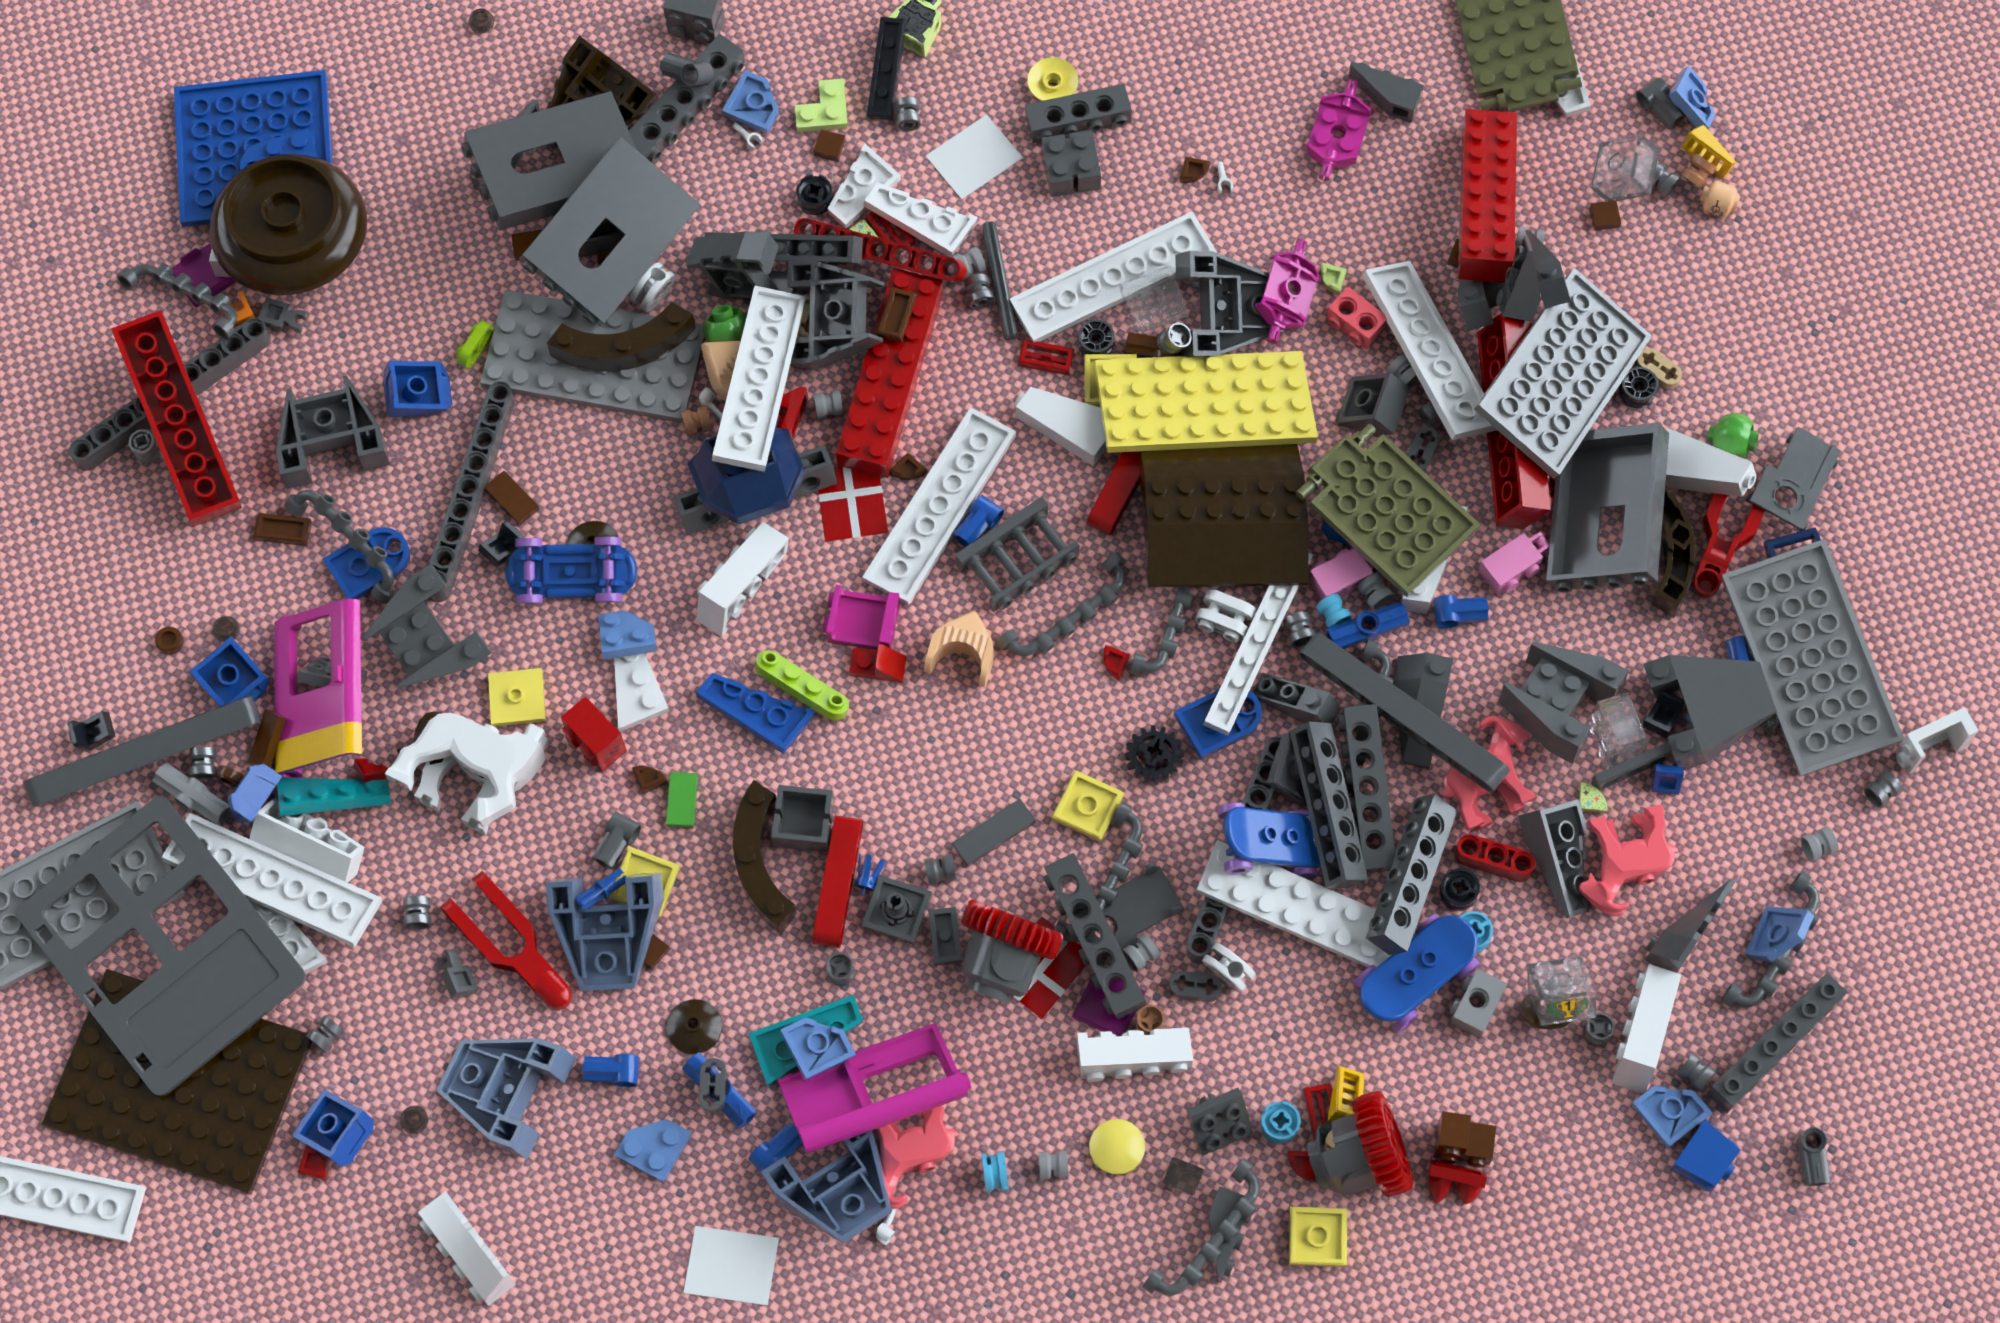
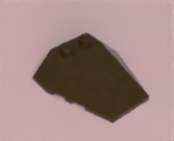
M579 35L564 56L563 68L559 79H556L554 85L556 89L552 101L548 103L547 109L611 91L627 126L643 114L656 96V93Z

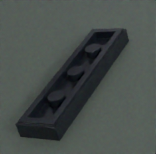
M880 17L866 115L868 118L893 120L894 102L896 101L907 25L906 19Z

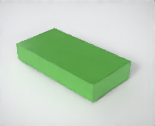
M670 772L667 827L694 828L698 773Z

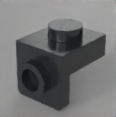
M505 521L501 524L499 533L480 543L478 551L495 567H498L508 561L514 551L519 549L515 547V539L524 537L517 528L513 527L508 521Z
M1661 689L1656 703L1644 720L1643 728L1668 738L1681 717L1685 700Z
M101 711L83 722L72 720L67 723L70 740L73 746L93 750L116 737L109 712Z

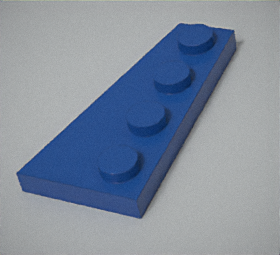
M711 673L696 691L698 699L782 754L787 751L815 716V710L807 707L806 709L795 706L794 702L785 699L781 701L768 696V693L764 691L751 690L742 683Z

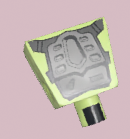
M906 0L889 18L906 19L904 46L925 58L941 27V13L936 10L941 1L924 0L922 2L920 0Z

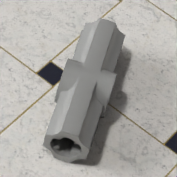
M168 763L160 766L155 772L152 780L153 783L166 793L172 795L181 806L190 812H197L208 821L219 826L224 824L229 818L230 807L228 803L212 794L203 783L194 777H187Z

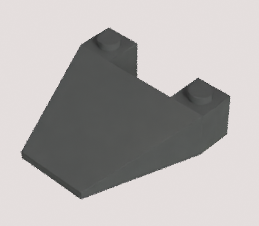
M1187 251L1175 255L1176 281L1199 282L1201 330H1190L1192 334L1191 342L1187 347L1181 349L1179 356H1218L1268 337L1270 325L1255 308V304L1262 300L1269 273L1213 251Z
M1668 655L1643 664L1655 698H1657L1661 689L1669 693L1682 691L1694 728L1668 736V740L1677 766L1684 767V770L1707 763L1777 713L1760 662Z

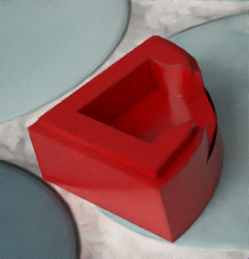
M1105 645L1103 653L1104 665L1109 674L1120 681L1130 659V654Z
M366 758L354 759L353 767L363 783L387 779L385 772L388 768L380 763L379 766L369 763Z
M305 1146L297 1172L326 1181V1162L321 1154Z
M1288 1150L1287 1157L1292 1170L1299 1177L1315 1182V1173L1308 1151Z

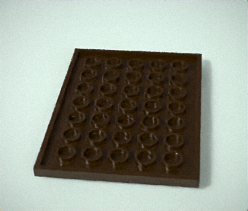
M106 969L99 988L112 1004H117L144 981ZM96 993L92 1002L95 1007L102 1001L98 993ZM89 1011L42 1121V1125L252 1194L312 1042L310 1038L306 1037L308 1034L306 1032L261 1018L169 1094L157 1096L151 1092ZM145 1054L136 1059L145 1071L152 1065Z

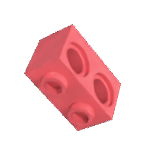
M1349 286L1328 307L1326 318L1334 329L1343 331L1348 335L1352 343L1357 346L1361 345L1366 350L1385 331L1388 323L1384 313ZM1349 310L1351 314L1345 315L1340 311ZM1368 325L1372 329L1363 330L1362 328H1360V326Z

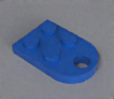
M309 128L251 146L241 158L240 171L256 161L275 155L301 154L318 158Z
M381 527L370 530L368 532L370 539L367 544L372 549L374 546L383 548L388 554L384 561L391 568L394 578L399 576L406 569L410 560V549L406 539L401 533L392 528ZM392 542L401 543V548L397 552H389L387 548ZM349 544L323 558L324 563L347 599L358 600L370 593L377 582H383L381 572L366 563V557L360 551L351 548Z
M1219 690L1174 711V717L1200 760L1250 736L1257 729L1262 716V708L1254 693L1249 691L1245 699L1246 702L1253 706V710L1251 712L1240 710L1228 736L1203 725Z

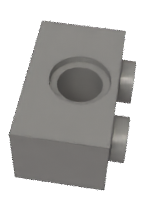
M1479 969L1476 970L1474 976L1468 974L1461 988L1466 992L1462 1000L1456 998L1449 1012L1454 1015L1450 1024L1481 1039L1508 983ZM1473 997L1480 998L1484 1006L1480 1008L1473 1007L1469 999Z

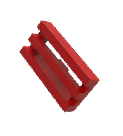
M873 211L865 216V220L879 238L890 240L874 220V217L878 219L894 242L911 247L915 245V239L910 233L896 226L906 239L902 242L889 223Z
M1023 339L1018 366L1069 376L1075 349L1042 342L1033 343L1032 340ZM1027 348L1065 355L1067 358L1051 356V354L1030 352L1027 351Z
M1331 1083L1303 1088L1314 1140H1316L1318 1125L1311 1093L1316 1095L1321 1123H1328L1321 1091H1326L1330 1107L1333 1091Z

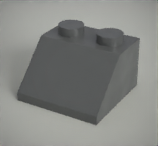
M1391 372L1352 377L1336 423L1357 431H1362L1368 424H1371L1376 429L1373 436L1395 434L1410 388Z

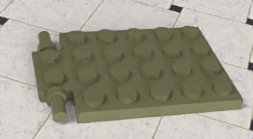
M1455 0L1478 98L1495 94L1497 96L1479 101L1481 110L1499 107V109L1507 108L1508 112L1559 101L1558 95L1565 94V91L1582 87L1580 77L1562 81V78L1578 75L1579 72L1561 0Z
M1368 424L1358 434L1355 433L1351 437L1346 434L1308 469L1311 474L1306 478L1307 482L1296 491V495L1303 500L1314 489L1318 490L1324 485L1326 488L1310 502L1309 506L1404 596L1408 597L1477 531L1481 524L1384 434L1368 449L1364 450L1365 441L1376 432L1375 427Z

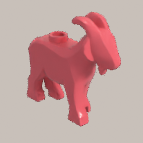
M1491 715L1481 720L1478 730L1481 732L1487 728H1494L1487 751L1501 760L1510 769V772L1496 790L1502 796L1512 815L1523 810L1525 803L1537 798L1531 790L1523 786L1517 777L1510 751V746L1514 745L1520 752H1523V744L1530 739V734L1513 721ZM1452 767L1444 778L1445 791L1441 792V795L1448 799L1454 797L1458 799L1460 815L1466 830L1469 831L1476 827L1479 831L1493 824L1492 819L1478 808V797L1484 796L1489 792Z
M1662 804L1646 807L1644 813L1634 814L1630 817L1632 823L1641 829L1643 837L1642 839L1628 841L1620 844L1613 819L1606 821V817L1603 816L1589 819L1587 822L1590 830L1597 835L1602 848L1601 881H1596L1593 874L1589 873L1588 880L1579 885V891L1594 907L1608 916H1620L1624 914L1629 906L1628 902L1623 904L1613 903L1622 884L1638 881L1639 885L1649 884L1655 881V877L1661 876L1667 869L1673 866L1674 854L1678 853V849L1674 845L1668 844L1665 839L1664 830L1666 823Z
M943 1105L922 1112L924 1117L923 1126H915L900 1132L897 1123L894 1122L876 1129L880 1139V1159L892 1209H898L908 1201L907 1194L900 1197H892L904 1173L918 1170L919 1173L935 1169L934 1164L943 1162L954 1149L955 1137H959V1133L954 1129L945 1128L943 1124Z

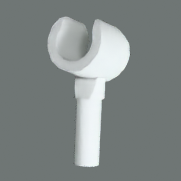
M738 123L733 125V128L747 141L748 150H755V146L750 143L752 140H756L762 145V137L758 133L750 134Z
M1218 162L1217 168L1220 181L1217 186V192L1222 195L1221 186L1227 185L1231 193L1233 182L1225 175L1223 162Z
M704 388L699 394V404L701 406L706 405L721 422L723 414L712 403L716 395L710 389Z
M891 1208L892 1213L887 1215L883 1223L877 1228L876 1238L884 1245H887L895 1234V1231L890 1229L889 1226L897 1209Z

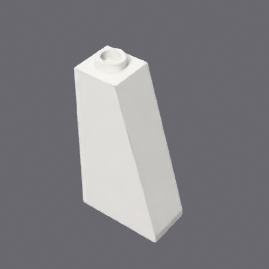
M1030 387L1026 393H1021L1014 404L1016 406V418L1093 467L1106 451L1100 407Z
M1672 429L1667 430L1669 432L1665 483L1670 488L1743 497L1747 489L1752 488L1754 485L1756 473L1751 461Z

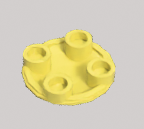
M1111 1119L1100 1124L1093 1131L1089 1141L1090 1155L1094 1165L1102 1171L1110 1174L1130 1173L1142 1161L1145 1153V1140L1141 1131L1133 1123L1123 1119Z

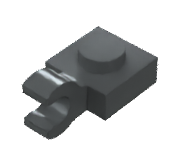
M455 949L445 950L446 956L438 957L437 963L444 970L441 976L450 997L473 995L478 990L469 966H461Z

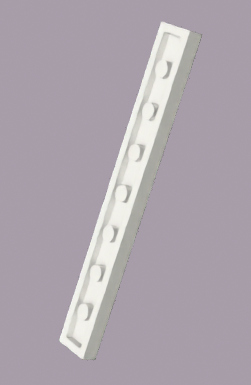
M1308 552V566H1309V564H1310V562H1311V560H1312V557H1313V554H1311V553H1309V552ZM1270 585L1204 721V726L1226 736L1229 735L1299 585Z

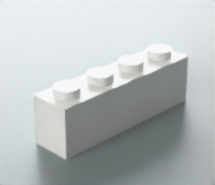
M278 796L258 811L254 818L249 838L347 883L358 874L364 852L362 845L340 830L332 831L329 829L328 822L321 817L315 819L307 813L280 816Z
M446 1191L418 1212L423 1219L419 1224L428 1236L434 1233L440 1242L436 1244V1247L445 1258L450 1255L456 1262L452 1268L460 1279L464 1280L467 1277L473 1286L469 1288V1291L478 1303L484 1300L490 1306L516 1285Z

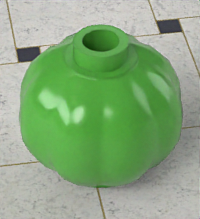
M721 305L714 308L703 327L705 340L707 342L741 341L747 314L731 305Z
M1730 413L1723 416L1715 426H1710L1707 441L1712 442V445L1736 456L1741 455V458L1746 459L1749 451H1756L1759 431H1754V423L1746 415Z

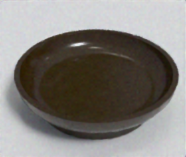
M283 154L267 157L239 171L220 191L210 215L211 247L215 258L223 270L236 282L251 290L271 295H294L308 292L337 278L351 265L358 255L367 231L365 202L353 181L341 169L323 159L301 154Z

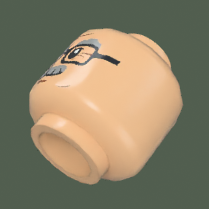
M1716 180L1712 182L1710 187H1704L1699 200L1704 202L1703 210L1720 218H1726L1729 214H1734L1740 195H1737L1736 187Z

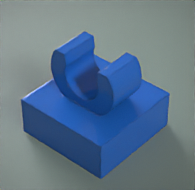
M1663 762L1656 764L1651 784L1652 792L1679 795L1684 776V767H1678L1677 764H1673V766L1663 765Z

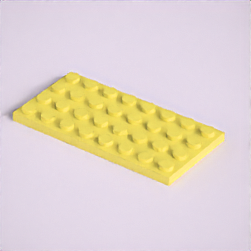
M1302 351L1221 354L1211 357L1175 356L1095 360L1094 368L1107 453L1317 442L1318 435Z

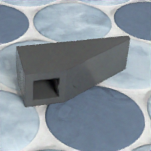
M1351 61L1348 77L1353 79V82L1354 80L1358 81V87L1387 115L1412 123L1422 98L1424 85L1414 79L1395 76L1390 71H1380L1371 68L1368 64Z
M1524 236L1521 245L1516 247L1514 263L1512 267L1507 269L1505 285L1503 289L1499 290L1496 301L1502 316L1533 321L1541 297L1533 250L1528 236Z
M1262 673L1252 691L1259 701L1304 724L1307 722L1331 723L1332 725L1341 709L1330 692Z
M1219 1186L1208 1218L1211 1237L1244 1195ZM1251 1217L1248 1221L1241 1218L1236 1227L1241 1230L1243 1223L1249 1224ZM1240 1230L1230 1243L1224 1240L1218 1247L1222 1253L1214 1263L1216 1278L1219 1283L1222 1282L1224 1276L1229 1277L1235 1263V1261L1230 1260L1233 1249L1239 1251L1244 1238V1234L1240 1233Z

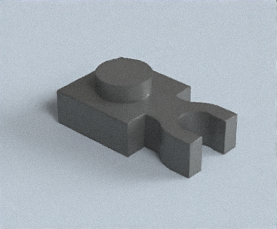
M266 297L258 318L264 321L267 327L283 331L286 325L293 331L301 333L302 326L301 324H296L295 321L297 319L307 320L308 315L302 310L292 311V307L288 303Z

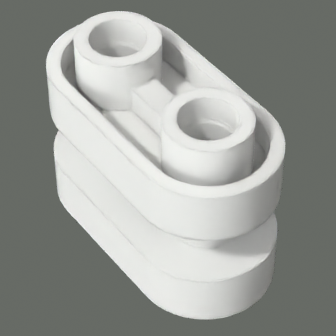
M1212 589L1208 590L1203 602L1209 608L1199 609L1195 618L1198 627L1208 633L1214 631L1222 634L1226 640L1233 643L1243 641L1249 629L1243 622H1252L1257 609L1253 605L1223 592ZM1218 612L1224 613V614L1229 615V616L1234 617V618H1230V617L1225 616V615H1223V614H1220V613H1218Z

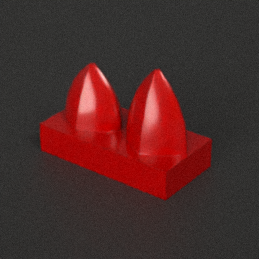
M1430 1160L1428 1169L1429 1190L1436 1204L1448 1195L1454 1181L1457 1182L1458 1195L1465 1205L1475 1200L1482 1188H1485L1486 1172Z

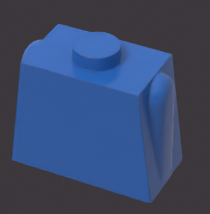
M1705 1119L1670 1170L1693 1182L1704 1191L1711 1192L1720 1179L1726 1181L1734 1171L1735 1167L1731 1163L1740 1152L1737 1144L1725 1137Z

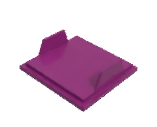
M209 243L202 249L194 248L182 256L180 263L171 269L174 272L172 276L176 278L181 273L187 274L193 282L192 286L195 288L200 283L206 284L212 291L211 296L214 297L236 283V281L231 277L215 276L209 262L212 249L211 243ZM186 295V296L189 298V300L192 302V304L195 306V308H197V307H199L200 305H202V304H197L196 302H194V301L192 300V298H191L190 296Z
M1090 979L1072 1017L1102 1032L1112 1031V1034H1115L1116 1037L1122 1036L1123 1033L1127 1032L1136 1011L1119 1020L1114 1013L1109 1015L1102 1002L1103 999L1107 998L1103 989L1097 990L1092 979ZM1120 980L1114 981L1110 986V991L1114 993L1122 991L1124 982ZM1140 989L1144 996L1146 991Z

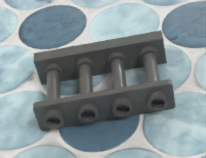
M1040 497L955 554L956 565L960 571L963 572L968 568L973 569L993 595L989 599L990 609L993 612L998 609L1003 610L1007 608L1015 597L1020 594L1026 595L1033 590L1036 583L1042 579L1044 581L1050 579L1055 575L1058 568L1064 564L1068 566L1078 558L1080 545L1075 541L1067 546L1046 520L1048 504L1043 497ZM1032 525H1038L1058 551L1056 555L1045 561L1024 534L1025 530ZM1011 539L1019 543L1037 566L1026 575L1022 574L1003 549L1004 544ZM989 554L997 557L1015 581L1003 590L981 563L982 559Z

